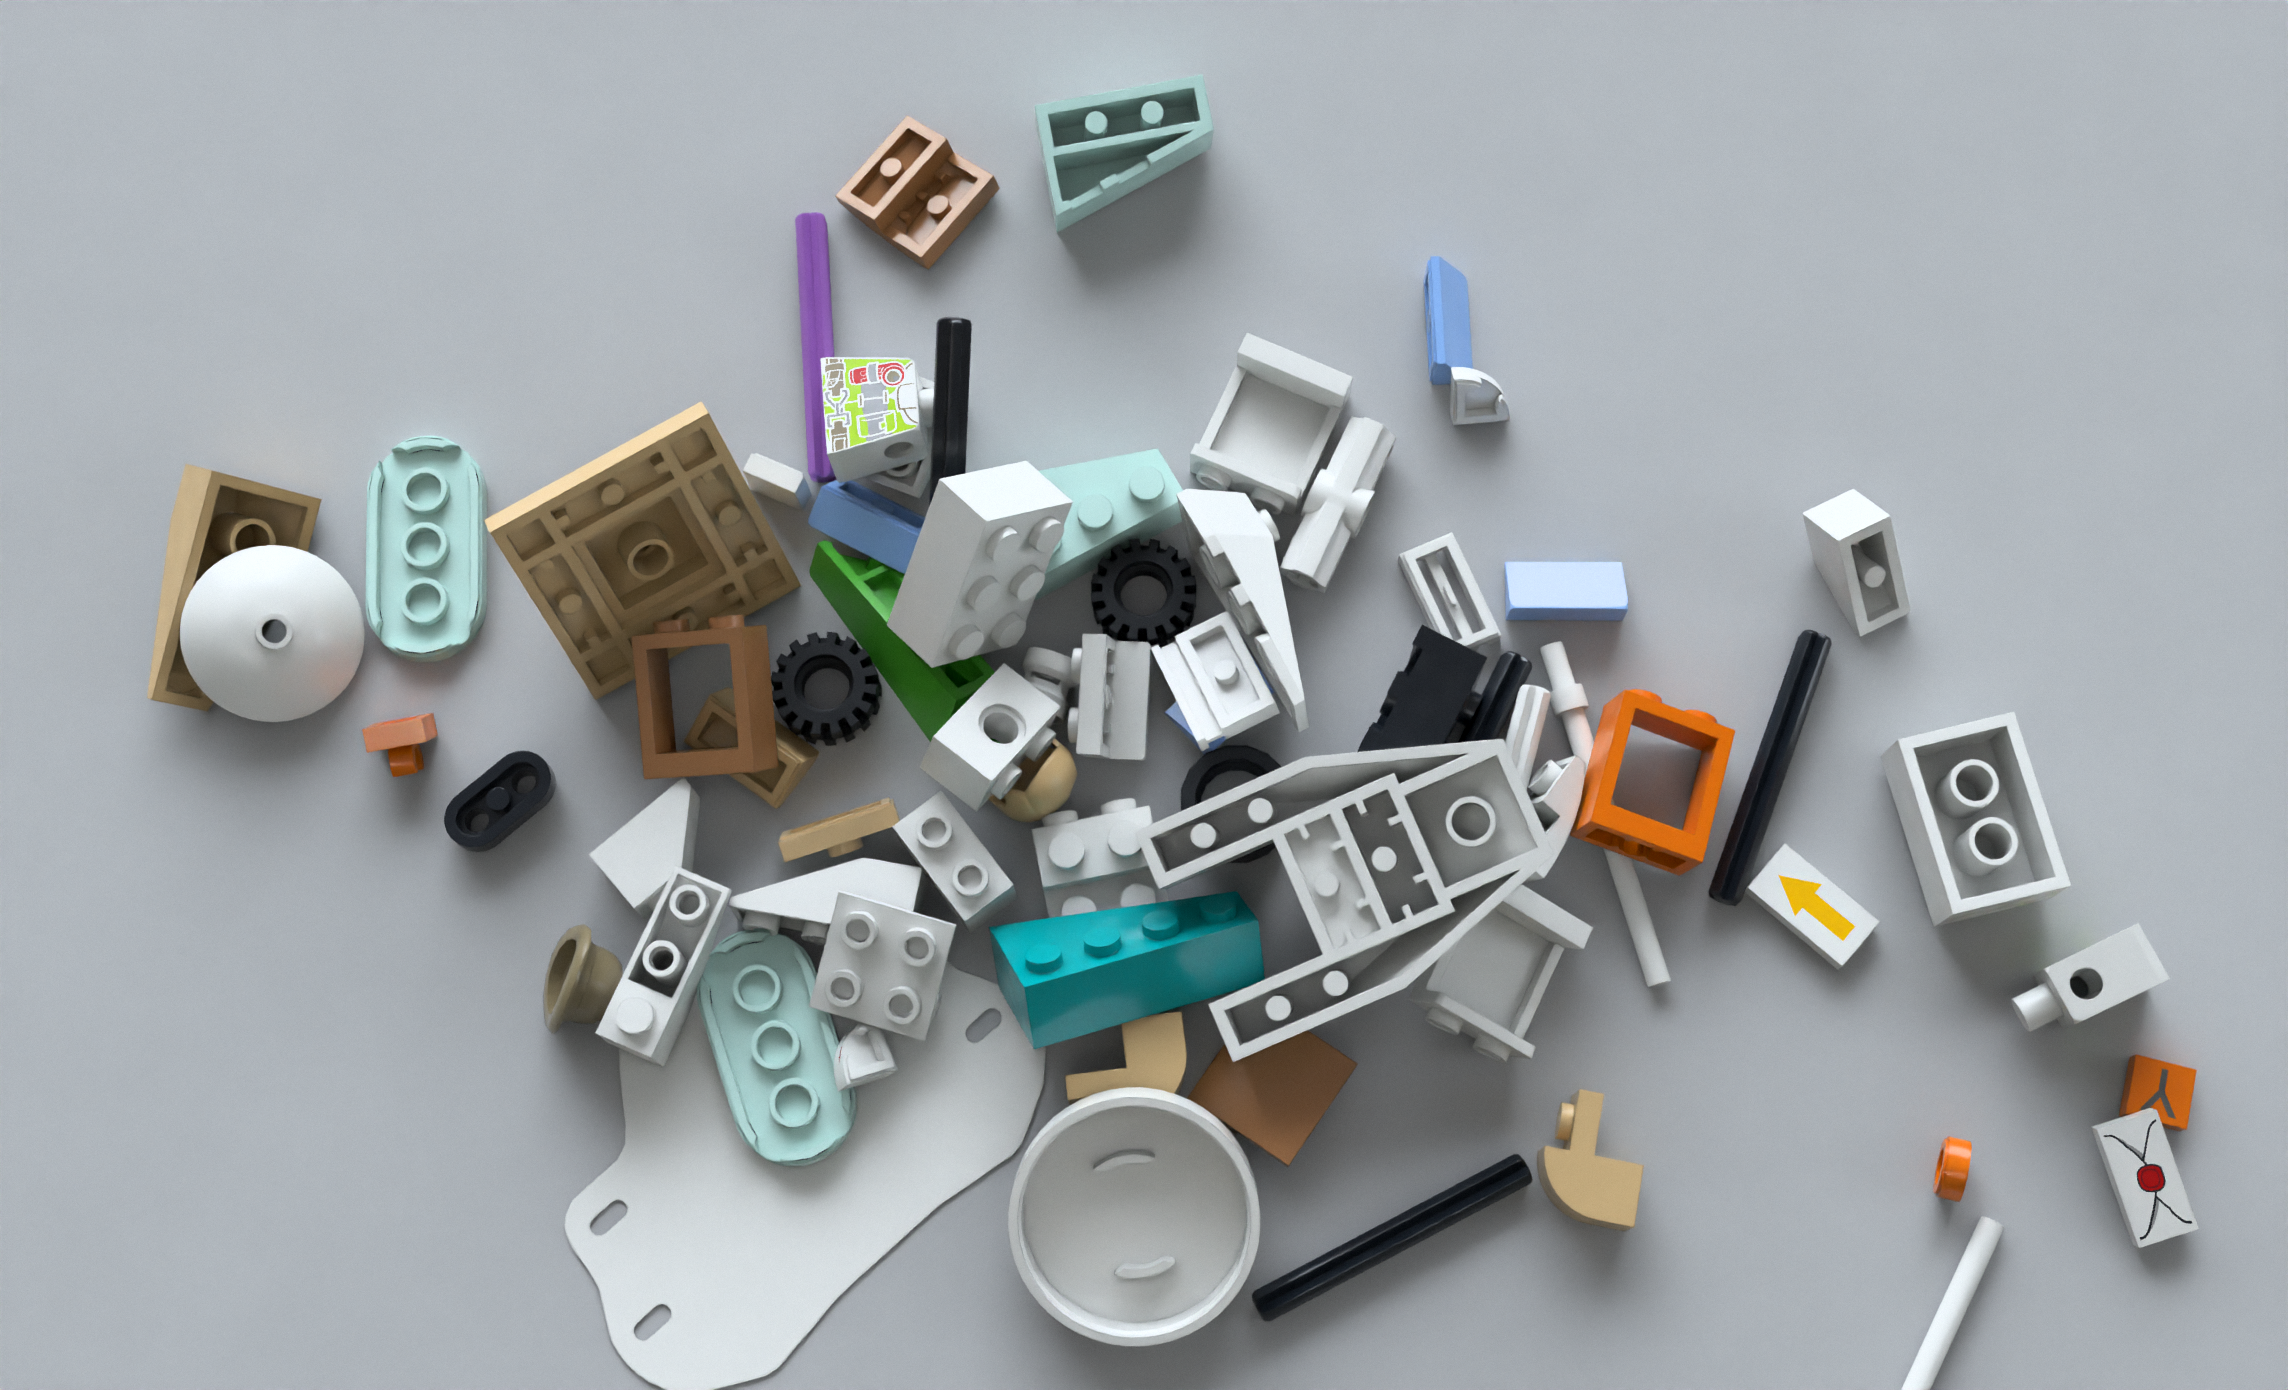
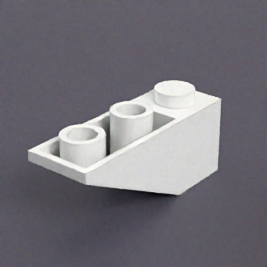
M863 857L730 898L729 907L737 920L743 922L742 927L746 930L753 931V929L763 928L770 931V936L778 935L779 928L802 932L801 938L803 940L825 946L840 890L922 914L928 882L923 868Z
M675 865L595 1032L610 1045L664 1068L690 1013L697 993V985L703 975L732 892L730 888Z

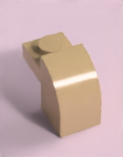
M1182 1011L1150 1015L1121 1024L1126 1068L1065 1075L1069 1105L1095 1093L1126 1087L1159 1089L1178 1095L1184 1082L1187 1063Z
M1579 1089L1571 1096L1570 1104L1561 1102L1555 1125V1139L1564 1140L1563 1149L1544 1146L1537 1151V1171L1540 1183L1550 1201L1570 1218L1590 1225L1627 1231L1635 1227L1644 1165L1595 1155L1604 1094Z

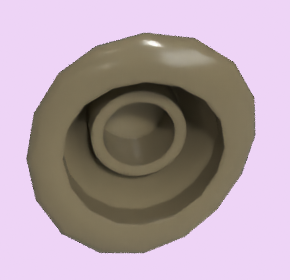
M585 924L569 928L559 939L550 958L545 976L543 1012L545 1024L551 1034H555L559 1030L562 1022L594 1024L601 1021L623 976L622 964L614 953L591 941V929Z

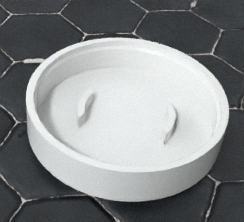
M1126 1087L1110 1089L1080 1099L1054 1116L1040 1130L1029 1145L1017 1170L1010 1197L1008 1231L1014 1261L1024 1283L1038 1303L1052 1317L1076 1333L1096 1341L1120 1346H1150L1170 1342L1193 1333L1217 1317L1235 1298L1250 1273L1257 1253L1260 1236V1208L1257 1186L1247 1156L1239 1142L1218 1118L1200 1105L1177 1094L1159 1089Z

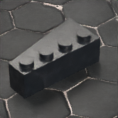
M1421 625L1412 643L1413 648L1404 672H1397L1379 711L1381 715L1377 723L1373 722L1369 727L1357 752L1449 744L1447 741L1457 722L1468 727L1483 698V695L1475 692L1474 689L1487 657Z

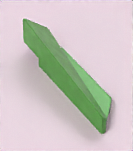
M824 540L817 543L809 569L811 578L862 649L864 648L870 655L875 667L931 742L933 736L995 671L981 655L931 668L887 626L905 574L870 556L867 560L839 554L833 547V542ZM990 738L992 741L1000 743L996 739Z

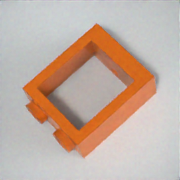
M1625 689L1603 707L1584 778L1580 805L1569 836L1678 876L1703 863L1736 730L1717 724L1716 718L1706 712L1699 710L1683 711L1664 704L1660 696L1650 691ZM1631 725L1702 751L1682 830L1611 804Z

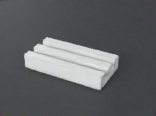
M1452 532L1399 554L1398 562L1430 629L1453 640L1417 564V561L1423 559L1460 637L1456 642L1475 651L1483 644L1488 643L1490 645L1500 640L1501 633ZM1444 550L1481 631L1473 634L1437 559L1436 553Z

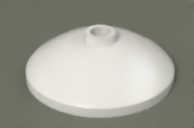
M267 545L247 548L235 552L214 564L201 576L191 590L185 602L180 623V643L183 658L188 671L199 688L213 702L225 710L243 718L262 722H283L299 719L331 703L342 693L355 675L363 654L365 640L362 611L353 590L346 580L332 566L317 556L286 546ZM273 620L281 622L286 629L285 638L278 643L266 641L262 635V627L265 623Z

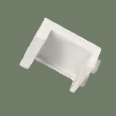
M1246 333L1237 352V365L1200 443H1195L1190 453V472L1196 474V479L1200 483L1213 490L1226 492L1230 488L1239 493H1246L1251 503L1260 510L1266 509L1268 513L1275 515L1284 511L1295 516L1350 398L1353 377L1250 333Z
M1521 884L1418 977L1408 1000L1428 1011L1424 1019L1434 1027L1454 1035H1458L1461 1030L1475 1038L1476 1040L1472 1047L1491 1059L1503 1063L1507 1062L1509 1056L1532 1059L1536 1047L1523 1040L1560 956L1564 948L1584 949L1593 927Z

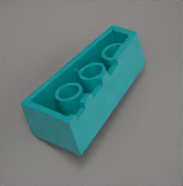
M1237 891L989 927L999 989L1033 1049L1249 987L1265 980L1259 921Z

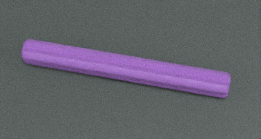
M819 212L801 213L795 219L808 473L813 482L824 483L837 480L827 455L820 358L834 357L828 229L824 214Z

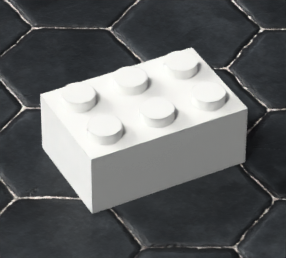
M1027 461L939 479L887 626L931 668L1017 645L1026 630V620L1035 597L1044 584V574L1055 546L1063 536L1064 524L1073 501Z
M2014 712L1898 739L1880 756L1934 927L2047 900L2071 886Z

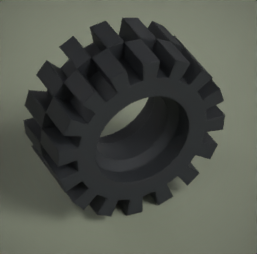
M1140 538L1129 540V548L1122 549L1121 545L1118 544L1111 549V557L1109 559L1103 556L1097 564L1098 572L1097 574L1093 573L1091 580L1093 615L1097 625L1101 624L1103 634H1107L1111 638L1114 637L1118 641L1148 642L1150 645H1159L1162 648L1168 645V640L1174 638L1176 641L1174 636L1184 632L1186 625L1189 627L1194 618V608H1196L1195 575H1191V565L1187 559L1180 560L1178 558V550L1171 545L1168 546L1167 550L1160 548L1159 540L1150 539L1149 546L1140 545ZM1138 576H1150L1160 581L1167 593V598L1162 608L1151 615L1145 616L1130 612L1121 600L1122 589L1129 580Z
M817 632L807 634L809 642L800 645L798 640H795L789 645L792 652L787 657L781 653L777 659L778 672L772 671L771 683L774 687V691H772L773 702L789 729L797 736L799 734L803 735L806 742L816 745L817 740H823L826 746L836 745V739L844 737L847 743L856 738L854 732L859 728L865 732L871 725L870 716L872 714L877 716L880 708L878 697L882 696L879 675L870 655L864 648L861 650L857 642L847 636L845 641L841 640L838 633L827 632V638H819ZM821 669H835L842 672L849 681L847 697L840 705L832 709L823 710L813 707L806 701L804 695L807 680L812 674Z

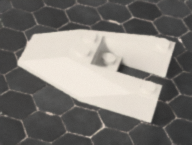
M1503 739L1304 757L1134 832L1158 889H1169L1262 847L1275 843L1323 955L1208 1004L1233 1062L1406 988L1555 854Z

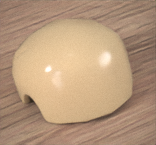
M1054 739L1051 743L1054 748L1049 747L1036 762L1027 757L1018 766L1022 770V774L1001 800L993 794L989 798L1003 814L1012 820L1019 822L1039 821L1047 815L1056 812L1069 799L1077 777V770L1072 753L1058 740Z

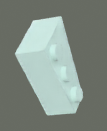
M1203 74L1035 105V126L1056 232L1058 233L1211 149L1214 128Z
M1158 448L1039 471L1071 499L1073 503L1064 524L1063 536L1055 546L1044 574V584L1037 593L1035 601L1097 568L1101 558L1104 556L1109 559L1111 557V549L1118 544L1121 545L1122 549L1130 547L1129 540L1139 538L1141 544L1182 522L1176 494L1183 491Z

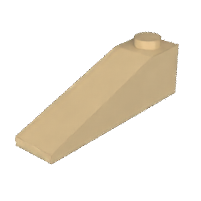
M185 464L170 520L147 693L148 699L203 711L209 710L213 701L193 680L181 650L180 623L185 602L191 590L201 576L214 564L235 552L247 548L275 545L292 547L308 552L322 499Z

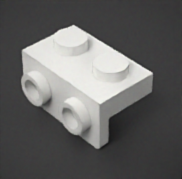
M1083 633L1082 648H1074L1071 660L1072 683L1080 684L1079 707H1071L1068 717L1069 743H1076V754L1094 759L1142 761L1146 758L1152 646L1148 642L1116 641L1107 634Z

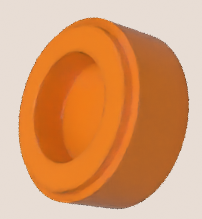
M1950 1136L1943 1140L1934 1176L1933 1192L1936 1194V1197L1955 1202L1961 1201L1970 1167L1971 1141Z

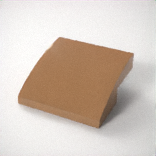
M907 115L835 197L841 205L867 227L906 256L929 270L997 193L1000 187L994 175L953 152L947 138Z
M1308 1030L1235 1062L1232 1061L1224 1044L1187 1099L1205 1108L1234 1134H1240L1288 1168L1358 1063Z

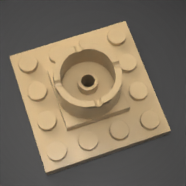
M702 401L484 520L490 534L595 700L635 679L631 636L654 634L653 622L689 619L690 631L708 629L707 617L744 615L746 617L801 586ZM692 646L667 648L668 660Z

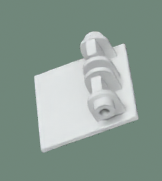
M840 890L809 1007L925 1041L931 1019L936 1017L941 1003L942 994L939 993L957 925Z

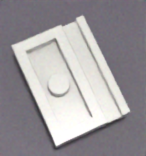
M1228 610L1174 636L1176 641L1162 648L1159 645L1151 648L1201 751L1210 748L1208 745L1210 742L1223 736L1225 739H1228L1280 713Z

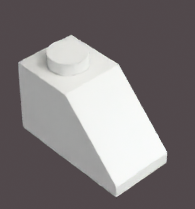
M1855 489L1802 513L1813 561L1851 628L1858 636L1861 637L1911 612L1891 516Z
M684 777L589 854L631 906L644 919L653 913L675 865L687 871H693L701 798Z

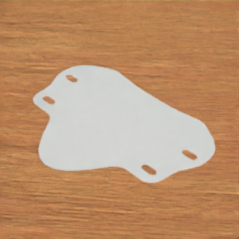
M947 961L939 993L942 994L941 1003L936 1017L931 1019L926 1040L922 1041L882 1029L898 1070L887 1077L855 1086L857 1112L854 1125L848 1137L830 1156L806 1166H783L768 1161L757 1154L741 1137L732 1115L701 1016L697 993L690 1013L664 1068L619 1048L620 1081L626 1125L625 1146L618 1160L572 1200L565 1216L564 1228L573 1250L589 1270L599 1288L611 1341L617 1352L633 1371L649 1383L666 1390H714L767 1376L783 1364L836 1299L942 1203L1016 1152L1023 1143L1044 1085L1046 1047L1033 1049L1000 991L998 984L958 970ZM986 1010H998L1001 1014L999 1025L981 1041H969L966 1037L968 1026ZM831 1014L840 1041L852 1027L859 1023L855 1020ZM616 1200L623 1201L627 1206L626 1215L605 1234L595 1235L590 1229L592 1220ZM660 1304L668 1306L671 1310L669 1321L647 1340L638 1339L634 1334L636 1324Z

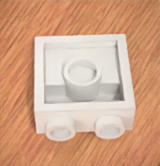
M1135 799L1114 800L1100 806L1102 815L1078 820L1077 811H1060L1042 819L1043 827L1031 829L1049 918L1169 901L1166 889H1158L1134 833L1153 824L1149 805L1137 808Z

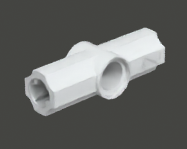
M1351 416L1327 469H1321L1302 509L1301 517H1303V520L1293 536L1280 566V574L1287 577L1293 584L1309 591L1314 590L1325 593L1350 538H1356L1364 523L1375 496L1373 488L1393 451L1396 435L1391 433L1385 425L1367 417L1357 418Z

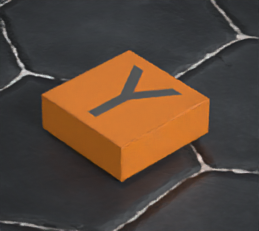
M2137 1054L2130 1056L2119 1116L2123 1117L2153 1108L2157 1110L2163 1128L2179 1132L2187 1130L2197 1070Z

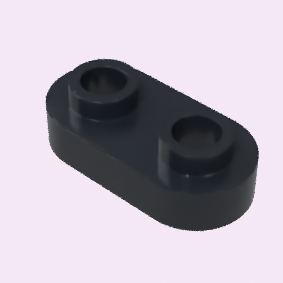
M515 751L506 755L451 800L444 816V824L448 835L453 841L468 851L484 852L496 847L545 807L552 799L556 788V778L552 768L542 757L530 751ZM526 776H534L536 780L534 788L526 794L518 793L517 786L519 781ZM479 814H487L489 817L487 827L480 832H472L471 822L474 817Z

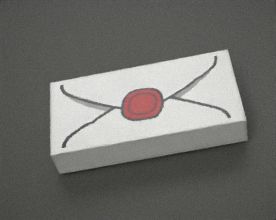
M2148 1108L2091 1127L2134 1246L2141 1248L2199 1229L2156 1109Z

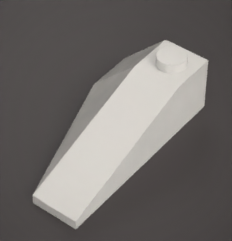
M1185 489L1177 493L1189 554L1224 611L1228 610L1247 649L1297 731L1301 732L1309 728L1304 693L1274 543L1280 540V535L1272 517L1266 509L1257 512L1246 493Z

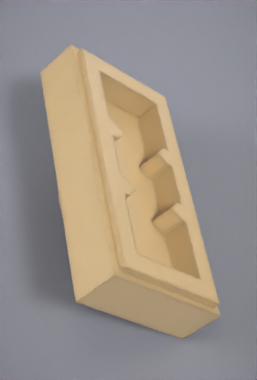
M888 797L784 831L779 837L778 844L784 862L827 849L829 857H836L863 847L861 837L891 828L900 821L894 799Z

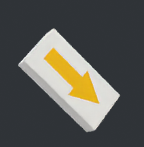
M1785 843L1745 890L1747 895L1837 970L1843 967L1880 922Z

